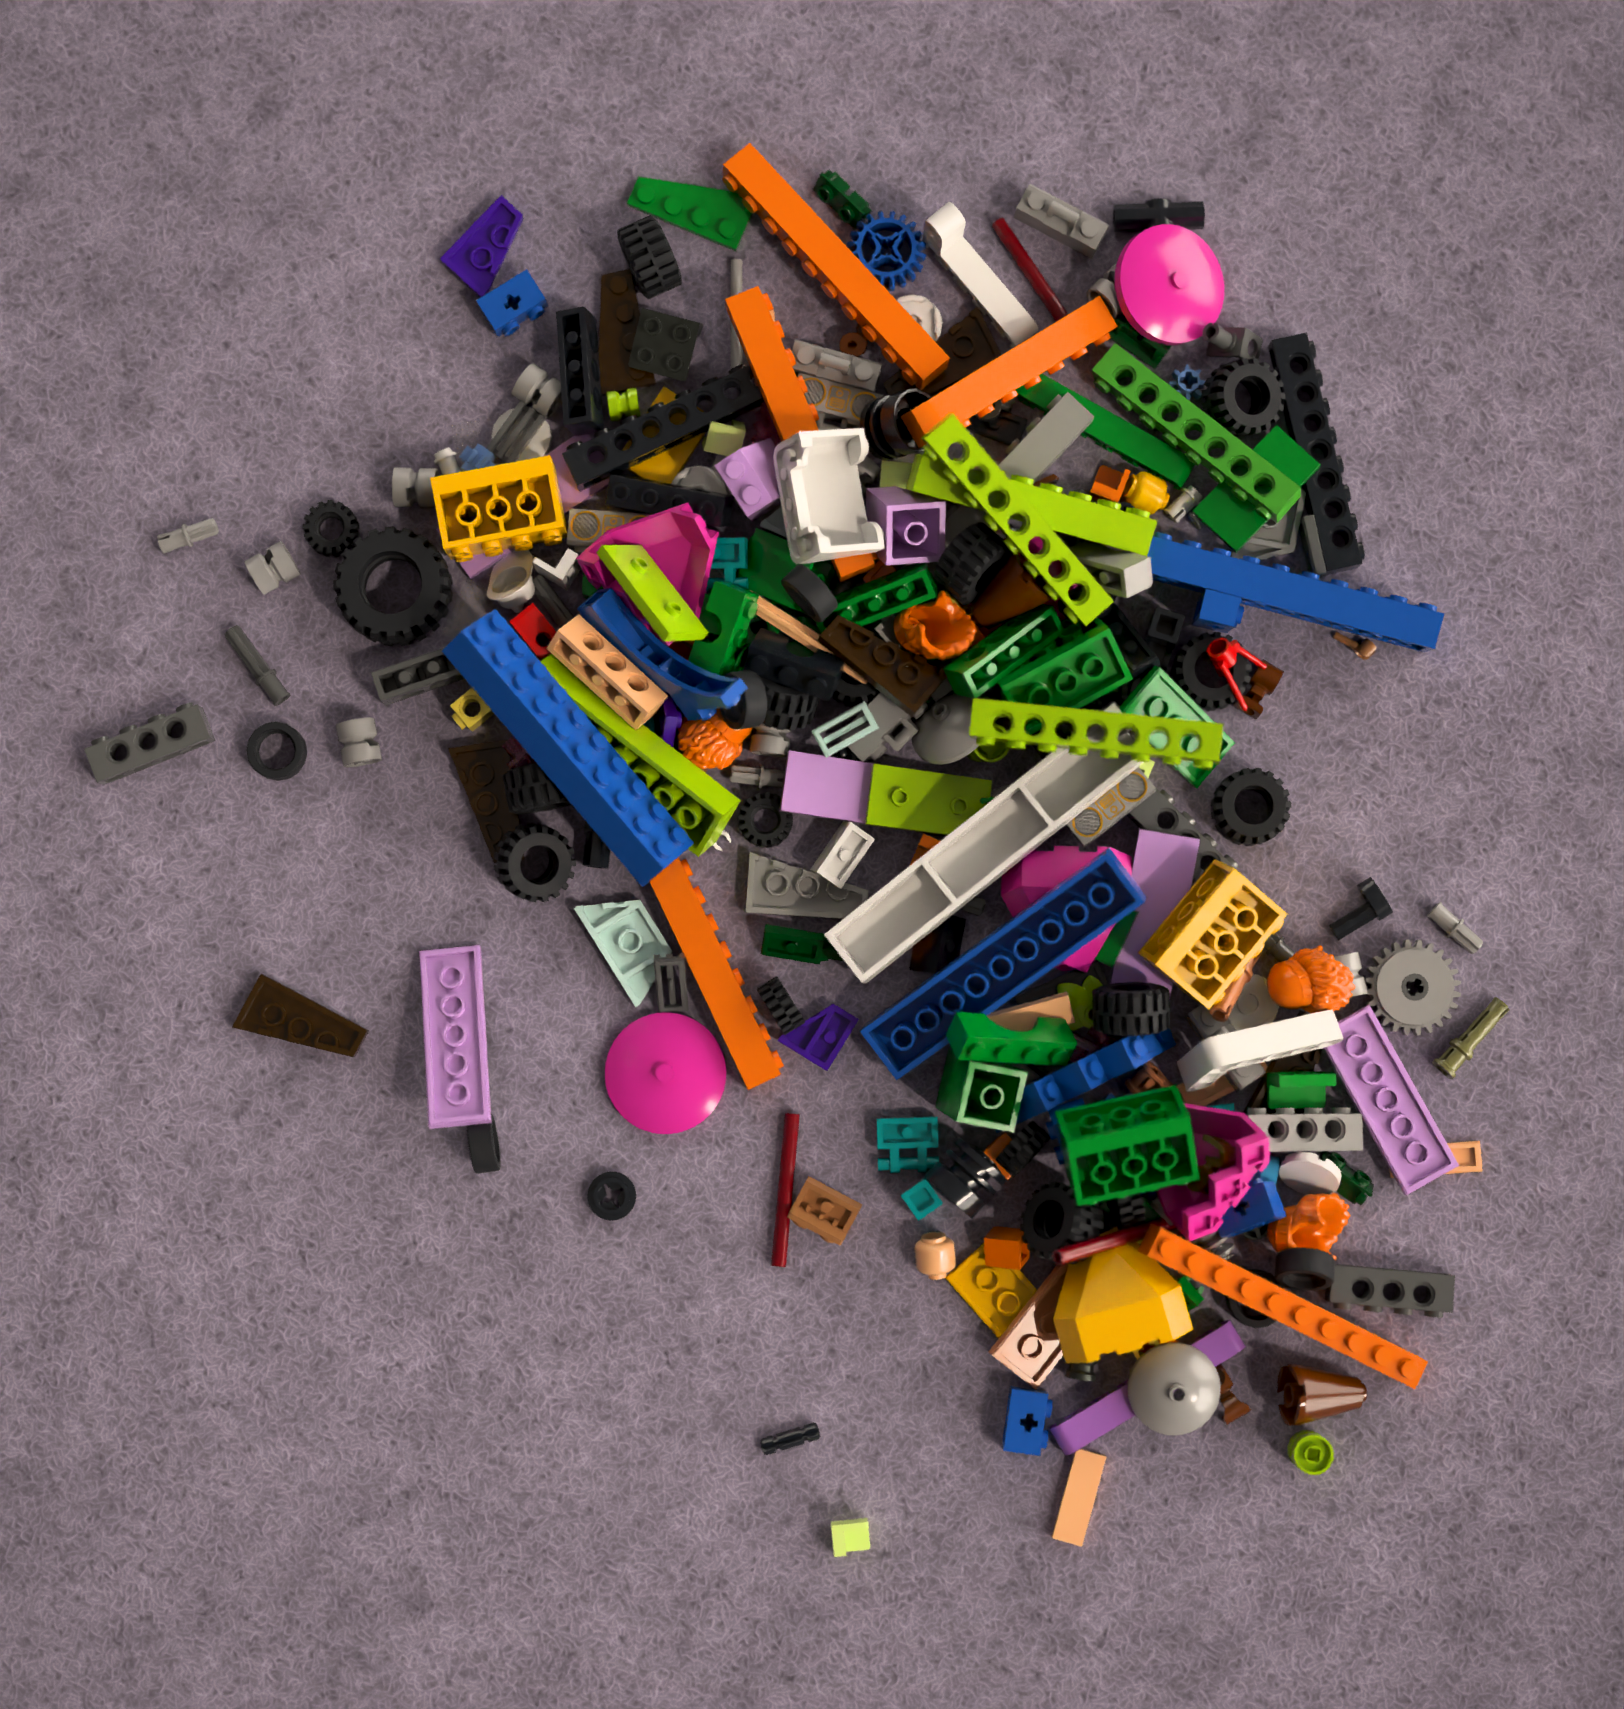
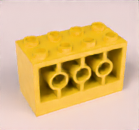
M551 455L430 478L443 549L451 560L467 562L474 559L473 555L485 553L486 557L498 556L503 554L504 549L515 548V551H525L532 549V544L544 542L545 546L557 545L562 543L563 538H567V526L558 478ZM535 505L534 510H526L529 506ZM500 511L506 512L503 516L497 517ZM472 516H475V517H476V519H474V521L469 522V523L467 522V520H468L470 517H472Z
M1214 859L1139 950L1138 954L1190 998L1210 1009L1212 1005H1217L1223 999L1225 990L1231 982L1237 981L1242 976L1245 970L1244 966L1249 960L1261 953L1264 948L1263 943L1268 937L1279 931L1287 913L1235 868Z

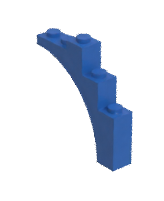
M613 588L597 590L577 608L591 626L662 691L670 694L688 721H705L717 712L716 708L725 707V709L733 707L740 701V695L747 689L741 678H730L711 673L694 665L670 649L637 619Z
M1168 1028L1156 1034L1125 1036L1071 1064L1026 1084L1016 1125L1042 1114L1071 1098L1090 1091L1112 1078L1131 1071L1175 1046L1176 1043L1172 1037L1171 1030ZM995 1129L996 1133L1003 1131Z

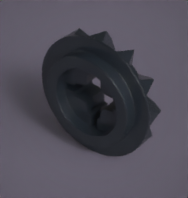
M613 1171L602 1173L589 1186L587 1194L588 1204L598 1217L609 1221L619 1220L628 1215L634 1208L636 1202L634 1184L622 1173ZM605 1184L613 1191L623 1188V1191L617 1197L619 1208L612 1201L600 1203L607 1195Z

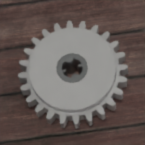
M1408 939L1403 940L1401 948L1397 942L1391 944V952L1387 948H1382L1381 953L1383 957L1374 956L1372 958L1376 964L1375 967L1369 966L1366 968L1371 973V978H1365V983L1370 985L1369 989H1367L1368 993L1364 995H1370L1371 1000L1365 1004L1375 1007L1376 1010L1373 1012L1376 1017L1380 1015L1383 1017L1380 1021L1381 1026L1391 1023V1032H1396L1401 1027L1402 1035H1408L1410 1029H1412L1414 1036L1421 1035V1028L1426 1033L1433 1032L1432 1024L1438 1028L1442 1027L1441 1018L1451 1019L1452 1017L1448 1009H1457L1458 1007L1452 1001L1455 997H1461V993L1454 991V986L1460 985L1461 981L1453 979V975L1459 971L1458 969H1450L1448 967L1453 961L1451 958L1445 960L1441 958L1444 950L1440 949L1433 952L1434 944L1428 943L1423 948L1422 940H1416L1414 945L1411 946V942ZM1415 981L1417 984L1414 986H1418V992L1409 994L1407 991L1410 989H1406V984Z

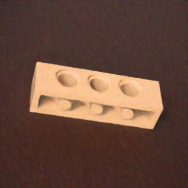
M579 614L556 632L546 648L635 730L652 718L668 697L664 691Z

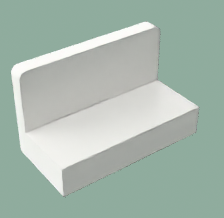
M569 548L556 568H553L537 557H534L532 560L537 573L567 591L581 570L576 559L579 555Z
M843 821L810 870L841 889L875 839L852 822Z

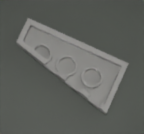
M751 852L749 854L746 913L844 919L868 900L869 890L845 883L839 889L814 872L790 866Z

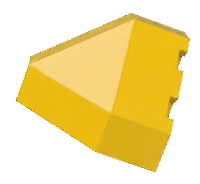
M1116 1226V1227H1114V1228H1112V1229H1110V1230H1108V1231H1106V1232H1104V1233H1102V1234H1099V1235H1100V1236H1103V1235H1106V1234H1109V1233H1112V1232H1116V1231H1119V1230L1117 1229V1226ZM1137 1242L1088 1256L1084 1261L1078 1260V1264L1068 1265L1053 1318L1066 1363H1090L1100 1360L1099 1355L1111 1352H1117L1118 1355L1143 1349V1344L1160 1339L1161 1344L1173 1341L1193 1330L1181 1285L1154 1259L1138 1252L1140 1245Z

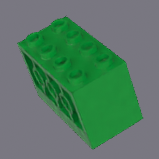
M1096 617L1085 626L1079 621L1074 624L1071 620L1064 619L1061 621L1065 630L1064 633L1001 679L992 688L999 701L1079 709L1131 681L1133 678L1110 628ZM1037 720L1028 722L1025 732L1028 735H1032L1042 729V723Z
M1176 1085L1055 1111L1065 1172L1077 1206L1094 1205L1099 1201L1125 1198L1131 1194L1145 1191L1153 1192L1159 1188L1184 1185L1190 1181L1200 1179L1190 1115Z

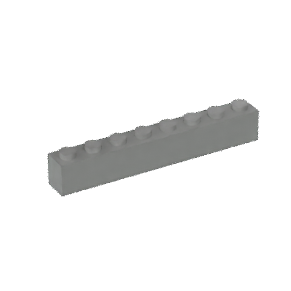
M1069 392L1063 397L1058 394L1046 407L1050 411L1043 419L1037 416L1026 428L1029 432L1022 441L1018 438L1014 440L1005 450L1008 456L1001 463L997 460L995 463L1002 471H1005L1004 474L1009 479L1012 474L1034 479V484L1093 422L1094 416ZM953 505L947 511L945 518V549L961 531L972 524L983 522L992 529L983 519L987 514L982 510L961 505L959 508ZM927 562L930 571L934 576V571L938 562ZM905 564L902 568H905L912 564Z

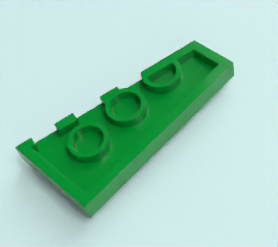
M638 177L627 202V206L652 215L659 220L735 252L753 214L746 209L742 202L743 198L737 192Z

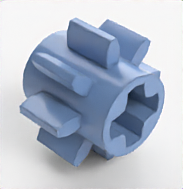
M1186 364L1181 373L1175 369L1172 373V377L1175 380L1168 383L1188 400L1192 396L1199 400L1202 393L1198 389L1205 387V381L1200 380L1199 377L1201 370H1191L1188 364ZM1184 379L1188 380L1189 385H1192L1190 389H1187L1186 384L1182 383Z
M477 444L473 449L466 446L459 456L461 461L464 462L460 469L468 471L495 466L493 460L496 456L480 444Z

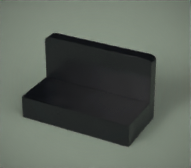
M952 915L915 944L912 950L909 969L935 974L959 957L966 919Z

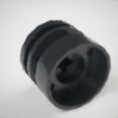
M907 389L892 395L875 398L867 403L860 416L859 428H864L865 438L869 444V452L881 460H892L924 452L922 447L919 448L901 416L929 400L930 397L921 390Z
M959 1137L954 1144L964 1153L958 1157L953 1151L948 1149L946 1153L954 1164L949 1168L937 1161L926 1173L925 1177L973 1219L985 1205L977 1192L982 1188L994 1195L997 1191L987 1181L992 1177L1002 1186L1006 1179L1001 1174L997 1164L977 1146L965 1142Z

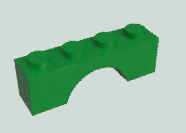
M956 1012L946 1033L957 1060L1066 1066L1077 1045V1041L1064 1018L1038 1017L1032 1030L1017 1032L995 1024L984 1013Z

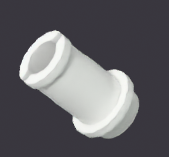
M445 448L434 454L436 458L434 463L439 465L443 475L461 472L455 459L457 454L452 452L451 448Z
M1191 485L1188 488L1184 487L1182 489L1183 493L1164 509L1165 513L1170 514L1169 517L1176 524L1203 499L1202 495Z

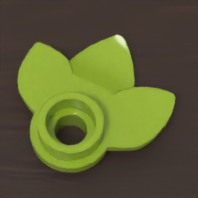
M1089 975L1084 980L1082 986L1074 983H1061L1057 986L1058 994L1067 991L1075 1020V1023L1068 1024L1071 1031L1083 1026L1093 1029V1020L1088 1017V1012L1093 1009L1092 991L1103 985L1092 975Z

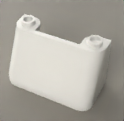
M864 428L798 432L776 446L773 456L789 552L795 564L814 563L873 553L885 548L883 529L877 522H867L857 464L865 459L869 451Z

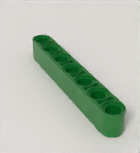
M1044 374L1039 375L1042 381L1026 390L1024 385L1016 389L1018 401L1032 409L1036 407L1042 410L1044 416L1050 411L1046 407L1058 394L1063 397L1069 392L1094 416L1093 422L1080 436L1085 439L1087 436L1096 441V445L1110 453L1114 451L1122 456L1121 459L1137 468L1138 466L1148 470V473L1173 484V488L1176 490L1182 489L1195 466L1186 458L1183 452Z

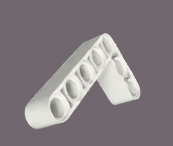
M948 202L925 221L923 242H926L927 248L931 247L936 253L934 257L945 270L949 269L953 273V279L965 293L967 291L974 298L972 300L973 303L984 315L987 314L993 320L991 324L1003 338L1006 336L1012 343L1010 346L1014 348L1029 339L1039 328L1029 313L963 237L965 219L953 203Z
M1326 1010L1210 1037L1198 1043L1177 1062L1186 1091L1192 1092L1210 1086L1229 1070L1329 1047L1343 1041V1036L1334 1011Z

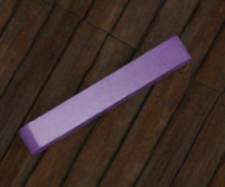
M1230 1319L1221 1322L1222 1326L1216 1330L1211 1328L1195 1338L1196 1342L1191 1344V1346L1202 1351L1215 1367L1246 1347ZM1129 1379L1117 1385V1390L1110 1394L1107 1391L1091 1401L1092 1405L1084 1410L1082 1407L1066 1416L1064 1418L1066 1421L1059 1425L1055 1423L1049 1428L1065 1456L1076 1452L1136 1415L1128 1398Z

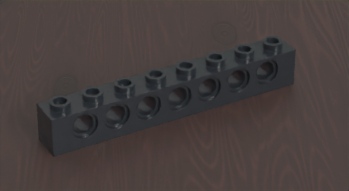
M1307 332L1274 339L1268 345V351L1272 367L1278 373L1276 379L1277 381L1282 380L1284 385L1280 387L1281 393H1285V399L1281 400V404L1284 405L1283 413L1288 434L1309 455H1311L1312 448H1319L1324 453L1323 460H1316L1321 465L1320 468L1301 487L1306 492L1305 505L1308 516L1314 515L1327 571L1324 576L1357 569L1363 564L1362 560L1365 559V552L1362 543L1357 542L1355 531L1358 530V523L1355 514L1350 513L1348 502L1351 501V494L1348 485L1343 484L1341 473L1344 472V465L1341 456L1336 455L1334 444H1337V436L1334 427L1329 426L1327 418L1330 415V407L1327 398L1322 397L1320 389L1323 386V378L1320 369L1315 368L1313 358H1316V349L1312 340L1309 341ZM1297 362L1301 364L1304 372L1301 374L1294 373L1290 368V363ZM1297 391L1307 392L1310 396V402L1300 401L1297 397ZM1304 420H1313L1317 424V431L1307 430L1304 426ZM1318 477L1328 478L1331 482V488H1321L1317 481ZM1326 505H1332L1337 509V518H1330L1326 515L1324 510ZM1333 534H1339L1344 538V547H1337L1333 544L1331 539Z
M740 364L729 370V375L718 379V377L710 378L701 384V388L693 392L690 389L682 391L674 397V401L665 405L663 402L657 403L647 410L648 413L638 418L636 415L627 417L620 422L621 426L612 430L609 428L602 429L593 435V439L585 443L577 441L566 447L567 451L562 453L579 492L610 478L611 474H619L707 432L712 421L724 424L765 405L759 387L751 383L754 375L750 365ZM728 388H736L740 391V395L735 399H728L725 397L724 392ZM708 400L713 404V408L708 412H702L697 408L698 403ZM675 413H682L686 416L685 422L680 425L671 423L670 418ZM648 426H655L659 429V433L655 437L648 438L643 435V430ZM626 438L632 442L631 447L624 451L617 449L616 443L620 439ZM600 451L604 453L605 457L600 463H592L588 460L590 454Z

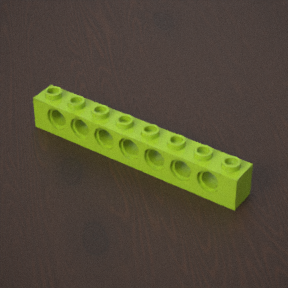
M947 414L922 437V440L926 443L922 448L933 461H936L938 458L946 466L943 473L954 485L959 482L965 488L966 492L963 496L974 508L979 505L987 514L983 517L985 522L994 531L1000 529L1007 537L1003 541L1004 544L1014 555L1018 552L1021 553L1027 560L1023 564L1024 567L1034 578L1040 575L1046 582L1043 589L1054 601L1059 598L1065 604L1066 608L1063 612L1074 624L1079 621L1087 626L1114 602L954 414ZM952 443H959L963 450L962 456L958 460L952 461L947 455L948 447ZM978 466L982 470L983 477L980 482L972 484L968 480V471L972 467ZM994 490H999L1003 496L1002 503L997 507H991L988 503V496ZM1019 513L1022 516L1023 523L1018 530L1013 531L1008 526V520L1011 515ZM1040 537L1043 543L1042 549L1038 553L1032 554L1028 549V543L1032 538ZM1054 560H1059L1062 563V571L1058 576L1051 577L1048 572L1049 564ZM1079 583L1082 587V594L1079 598L1071 600L1068 596V590L1071 585Z
M973 698L969 736L972 739H976V744L984 746H994L995 741L1007 742V747L1013 749H1025L1026 744L1038 745V751L1056 752V748L1069 749V754L1087 756L1088 751L1100 752V757L1118 759L1119 754L1131 755L1132 761L1149 762L1150 757L1162 758L1163 764L1181 765V760L1194 762V767L1212 769L1213 764H1219L1223 724ZM1001 717H1007L1011 720L1010 729L1003 733L997 732L995 730V722ZM1032 720L1042 723L1041 732L1035 736L1028 735L1025 732L1027 723ZM1064 723L1070 724L1073 727V734L1067 739H1061L1056 735L1058 726ZM1096 726L1101 727L1105 731L1103 739L1099 742L1090 741L1087 738L1089 729ZM1123 730H1131L1136 734V739L1131 745H1122L1118 741V736ZM1155 733H1162L1167 737L1166 745L1160 749L1153 748L1149 744L1150 737ZM1187 736H1193L1199 742L1197 749L1192 752H1186L1180 746L1182 739Z

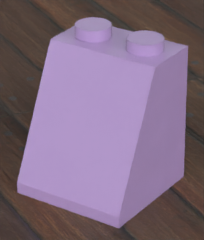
M771 438L740 448L714 465L751 521L757 520L781 504L773 459L776 446Z
M896 486L866 488L867 522H877L885 534V548L876 552L877 557L886 566L938 562L945 550L946 501Z

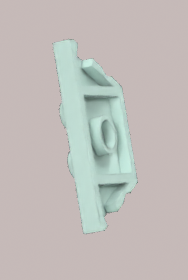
M641 900L576 906L574 908L631 1001L635 1007H638L655 981L654 955L666 957V954L673 952Z

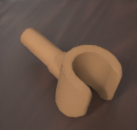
M1336 632L1333 637L1349 646L1363 660L1369 659L1375 653V644L1367 638L1358 644L1339 632Z

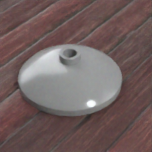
M954 690L937 702L933 700L928 703L929 708L915 721L919 731L911 738L912 745L919 757L928 763H952L967 756L979 746L976 744V739H972L969 736L973 698L957 695ZM986 693L976 698L990 700Z
M1180 1342L1163 1343L1146 1351L1134 1364L1128 1380V1398L1136 1416L1148 1428L1165 1435H1183L1203 1426L1215 1412L1220 1398V1379L1214 1364L1196 1347ZM1175 1389H1182L1183 1394L1179 1398H1174L1173 1391Z

